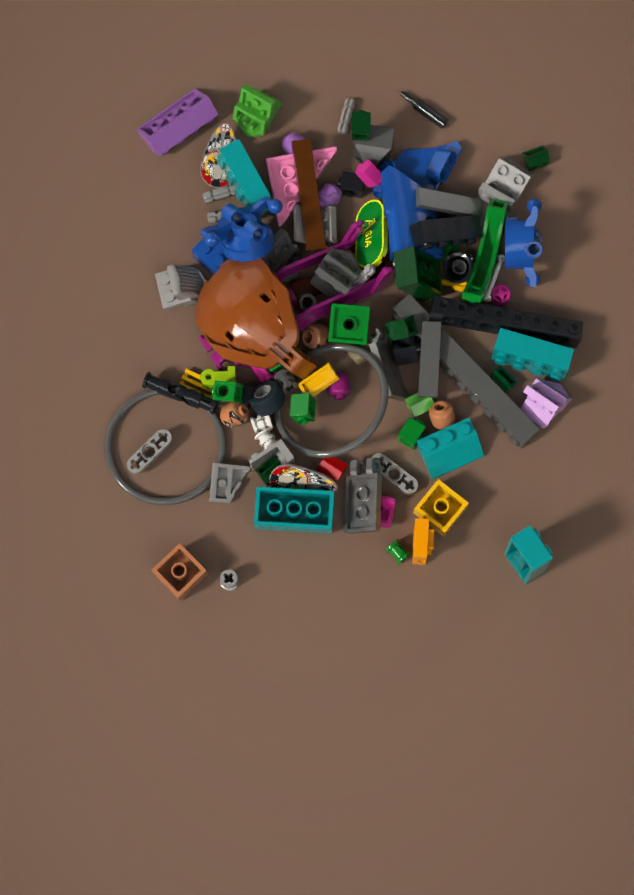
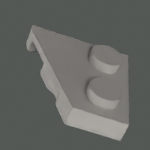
M213 463L209 501L230 503L235 491L242 484L241 481L245 474L249 472L250 467Z

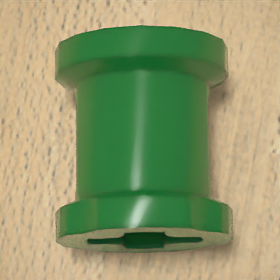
M396 539L385 551L389 552L399 565L411 553L406 551L400 545V541Z

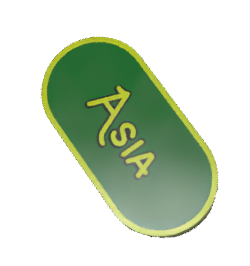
M370 200L361 207L356 217V221L363 220L365 223L363 231L355 242V258L358 265L363 268L367 264H372L375 268L378 267L382 262V257H385L388 251V223L384 215L383 203L378 200Z

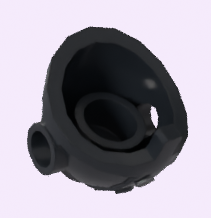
M455 252L447 256L444 262V273L448 280L455 284L467 281L472 273L475 259L471 254L466 255L461 252Z

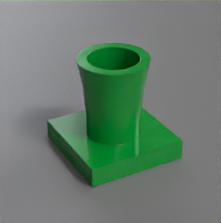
M332 303L328 342L367 345L370 307ZM347 321H351L353 323V326L351 328H347L345 326V323Z

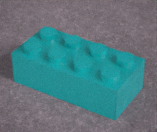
M239 139L219 149L216 161L220 169L226 171L227 176L225 177L229 185L235 187L236 192L234 193L239 202L242 201L245 207H252L258 200L264 197H269L272 200ZM268 206L260 215L261 217L270 213Z
M500 328L491 360L498 365L507 364L513 366L516 370H528L533 375H545L549 379L559 382L560 380L564 381L567 375L574 349Z
M256 487L254 528L258 530L332 534L334 491Z
M531 525L512 536L504 551L505 556L525 585L545 573L553 559L552 550L548 545L544 546L540 540L542 537L536 528L533 529Z

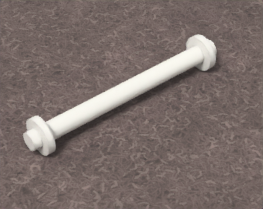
M503 254L498 255V263L485 296V302L492 299L490 296L501 265L505 262V255Z

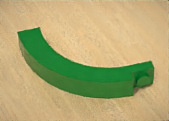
M491 198L487 205L483 237L480 241L472 273L463 290L462 299L472 303H480L485 299L503 239L509 202Z

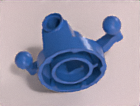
M269 197L258 200L252 207L238 208L234 204H226L221 211L222 217L217 225L202 229L200 234L205 238L206 244L210 247L217 246L220 241L223 253L233 261L247 262L257 260L271 252L274 247L273 230L269 225L261 222L260 215L267 206L271 213L277 214L282 210L283 204L280 200H271Z
M533 198L527 203V209L531 213L526 221H519L517 217H506L505 269L524 270L527 275L526 283L531 287L537 286L541 280L540 276L535 272L533 264L534 258L539 257L543 250L542 233L534 228L538 212L542 209V203L540 200Z

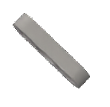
M165 429L157 431L128 459L127 468L129 472L139 475L171 445V433ZM162 435L164 437L167 435V442L162 441L159 444L160 449L158 450L157 446L153 444V442L155 441L157 444L158 442H160L159 436ZM146 448H154L155 454L152 457L145 456L144 451ZM141 454L142 457H143V459L146 460L147 462L144 463V461L142 460V461L139 463V466H140L139 469H137V468L132 469V467H133L132 463H133V462L138 463V462L141 460V458L139 457V455Z
M377 453L372 456L375 460L383 459L382 464L386 467L388 464L391 465L387 468L386 473L383 472L384 467L381 466L380 474H382L384 479L405 495H413L417 492L418 482L414 477L384 454ZM393 469L398 470L400 476L397 479H391L389 472ZM403 476H405L404 481L406 483H413V490L411 488L406 490V484L401 482V485L398 484Z

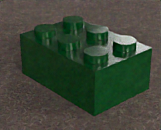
M414 246L394 252L393 266L396 271L395 284L398 289L421 301L433 299L434 296H443L439 260Z

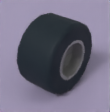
M268 380L255 386L249 403L257 415L268 416L282 408L286 397L277 382Z

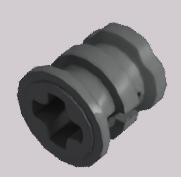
M282 369L275 374L274 380L278 382L284 394H290L297 389L298 384L288 369Z

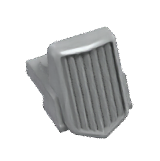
M172 264L167 266L166 271L156 273L155 277L162 308L166 311L182 305L187 307L196 304L200 290L206 281L200 270L194 267Z

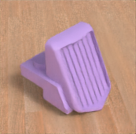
M536 378L532 385H527L523 392L527 394V399L520 409L532 422L541 428H547L556 415L565 409L572 398L568 396L560 383Z

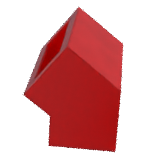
M336 457L323 458L317 471L330 477L337 483L345 473L348 464Z

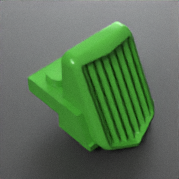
M245 84L241 87L239 102L234 107L233 120L236 121L238 128L244 136H263L281 109L282 102L261 90H255Z

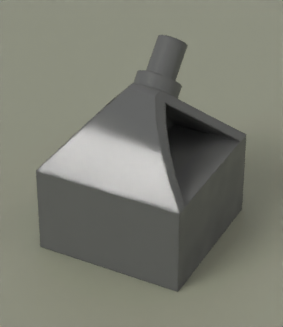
M371 125L370 141H354V159L360 164L368 159L377 169L381 167L383 162L391 160L395 128Z

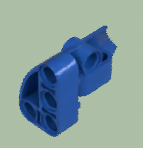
M455 141L433 148L405 149L395 161L387 160L383 162L380 171L382 172L390 165L408 176L422 188L437 191L440 184L445 183L449 178L462 152V148L459 142ZM381 183L378 186H374L372 194L382 200Z
M389 165L381 172V193L384 215L387 218L389 230L390 261L393 262L395 251L414 246L409 226L421 220L438 219L434 210L416 207L415 189L421 186ZM437 246L428 250L418 248L435 259L444 256L443 248L438 249Z

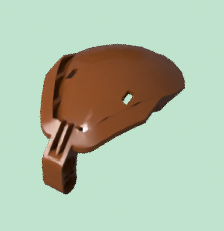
M262 258L247 262L228 259L220 264V269L210 280L206 279L196 303V324L206 341L223 359L262 369H272L281 363L294 375L302 379L307 378L318 364L309 355L295 348L299 341L300 333L289 290L279 281L277 275ZM266 294L271 300L266 303L261 296ZM230 332L234 339H232L227 333Z

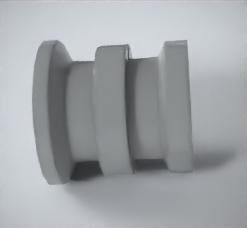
M224 570L220 575V584L223 589L232 591L238 587L239 578L233 570ZM232 576L233 582L226 583L225 578H230Z

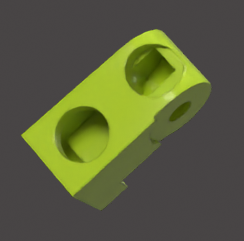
M228 366V371L216 372L206 369L200 375L203 387L212 389L215 381L236 382L235 366Z

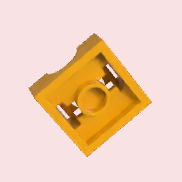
M415 518L412 564L425 565L427 555H432L434 530L429 529V519Z

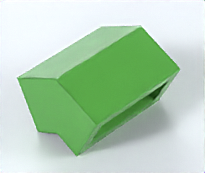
M418 393L405 399L406 405L414 417L429 411L430 407L434 404L432 398L418 397Z

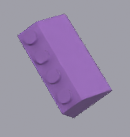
M194 88L141 125L136 131L152 152L160 156L168 153L174 145L182 143L190 134L198 132L199 128L204 124L212 122L218 113L209 97Z

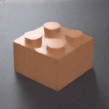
M180 543L151 570L155 577L179 601L188 595L208 575L207 570Z

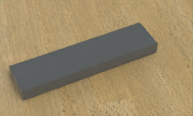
M421 187L415 189L416 207L461 216L478 215V219L483 217L482 199Z
M422 321L418 397L438 398L441 322Z

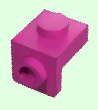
M381 496L380 527H391L395 510L394 498Z

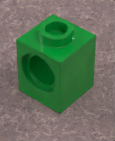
M215 381L212 387V400L241 404L244 385L237 382ZM228 388V394L225 396L224 392Z
M310 393L291 395L290 417L302 425L308 424V422H315L316 399Z
M409 417L399 432L397 441L414 450L416 442L421 439L426 426H424L420 419Z

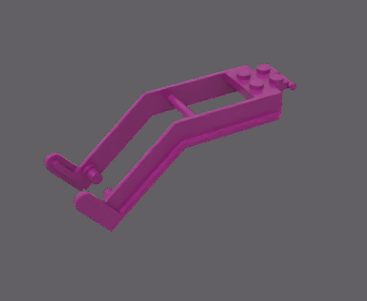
M358 220L353 223L341 243L332 247L334 249L350 251L363 231L364 221ZM331 247L287 265L275 274L281 282L296 272L320 263ZM385 266L377 278L373 280L369 278L364 284L350 289L346 295L341 293L308 308L299 316H295L299 332L314 321L331 314L332 303L351 305L382 291L396 272L393 266ZM228 332L227 334H228L232 339H234V337L231 335V333ZM204 335L198 337L207 352L213 350ZM216 351L210 355L219 371L224 368L222 363L229 361L223 359ZM234 362L236 366L250 368L248 365Z

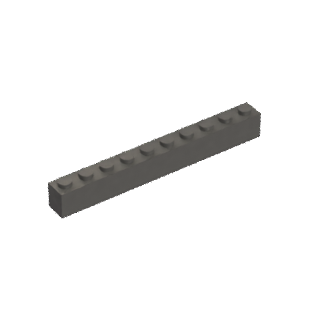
M408 294L393 307L392 317L395 319L410 315L414 316L418 333L413 336L417 339L421 348L422 321H428L429 314ZM441 327L439 364L444 368L445 374L449 378L453 377L458 382L457 386L460 390L466 391L470 395L471 401L475 405L479 404L484 409L483 413L489 419L492 418L497 423L496 427L502 433L506 432L510 437V442L522 449L538 435L540 429Z

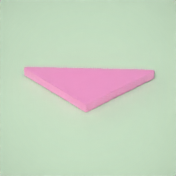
M337 146L312 151L316 179L336 154ZM293 154L266 158L273 199H278L283 204L282 210L276 214L278 227H281L293 212V206L300 202Z

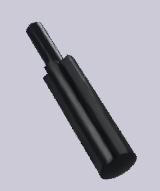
M404 91L400 93V96L413 104V108L438 127L443 129L447 125L448 119L420 99L415 100Z

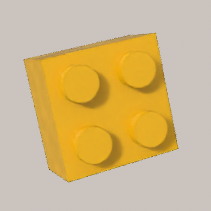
M438 479L414 508L413 514L420 519H429V526L444 537L467 509L469 503Z

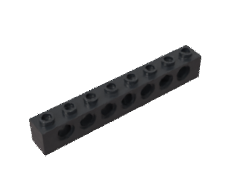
M439 296L433 297L428 321L441 322V325L498 334L500 328L573 348H577L582 340L583 332L582 321Z

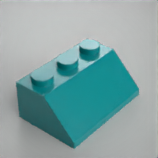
M470 418L464 419L416 442V448L432 480L484 457L478 435Z

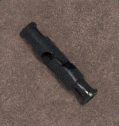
M148 372L143 380L142 388L144 389L150 388L157 391V394L180 402L183 401L196 409L202 408L210 411L212 415L217 409L219 401L212 400L213 398L205 396L203 392L187 388L164 377L162 379L153 376L151 372ZM176 388L175 395L169 392L170 389Z

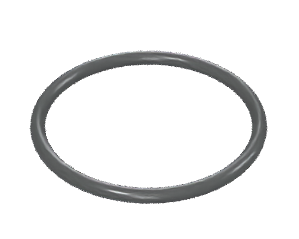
M334 343L318 347L306 354L314 358L327 352L347 351L360 355L373 366L379 377L381 398L378 411L372 423L357 439L345 446L332 450H314L302 446L290 436L283 423L282 408L274 413L276 426L285 442L297 452L315 458H331L346 454L363 444L381 423L388 404V381L379 361L363 348L351 344Z
M176 388L170 389L169 392L175 395ZM145 390L127 400L110 421L104 443L108 469L116 483L126 493L142 502L153 505H175L189 501L200 495L211 485L212 471L202 484L192 491L177 497L158 498L145 495L132 488L121 477L115 466L112 454V440L118 422L139 401L160 395L155 390ZM205 410L212 419L218 434L219 449L216 463L223 464L226 455L224 427L216 411L212 415L210 411Z

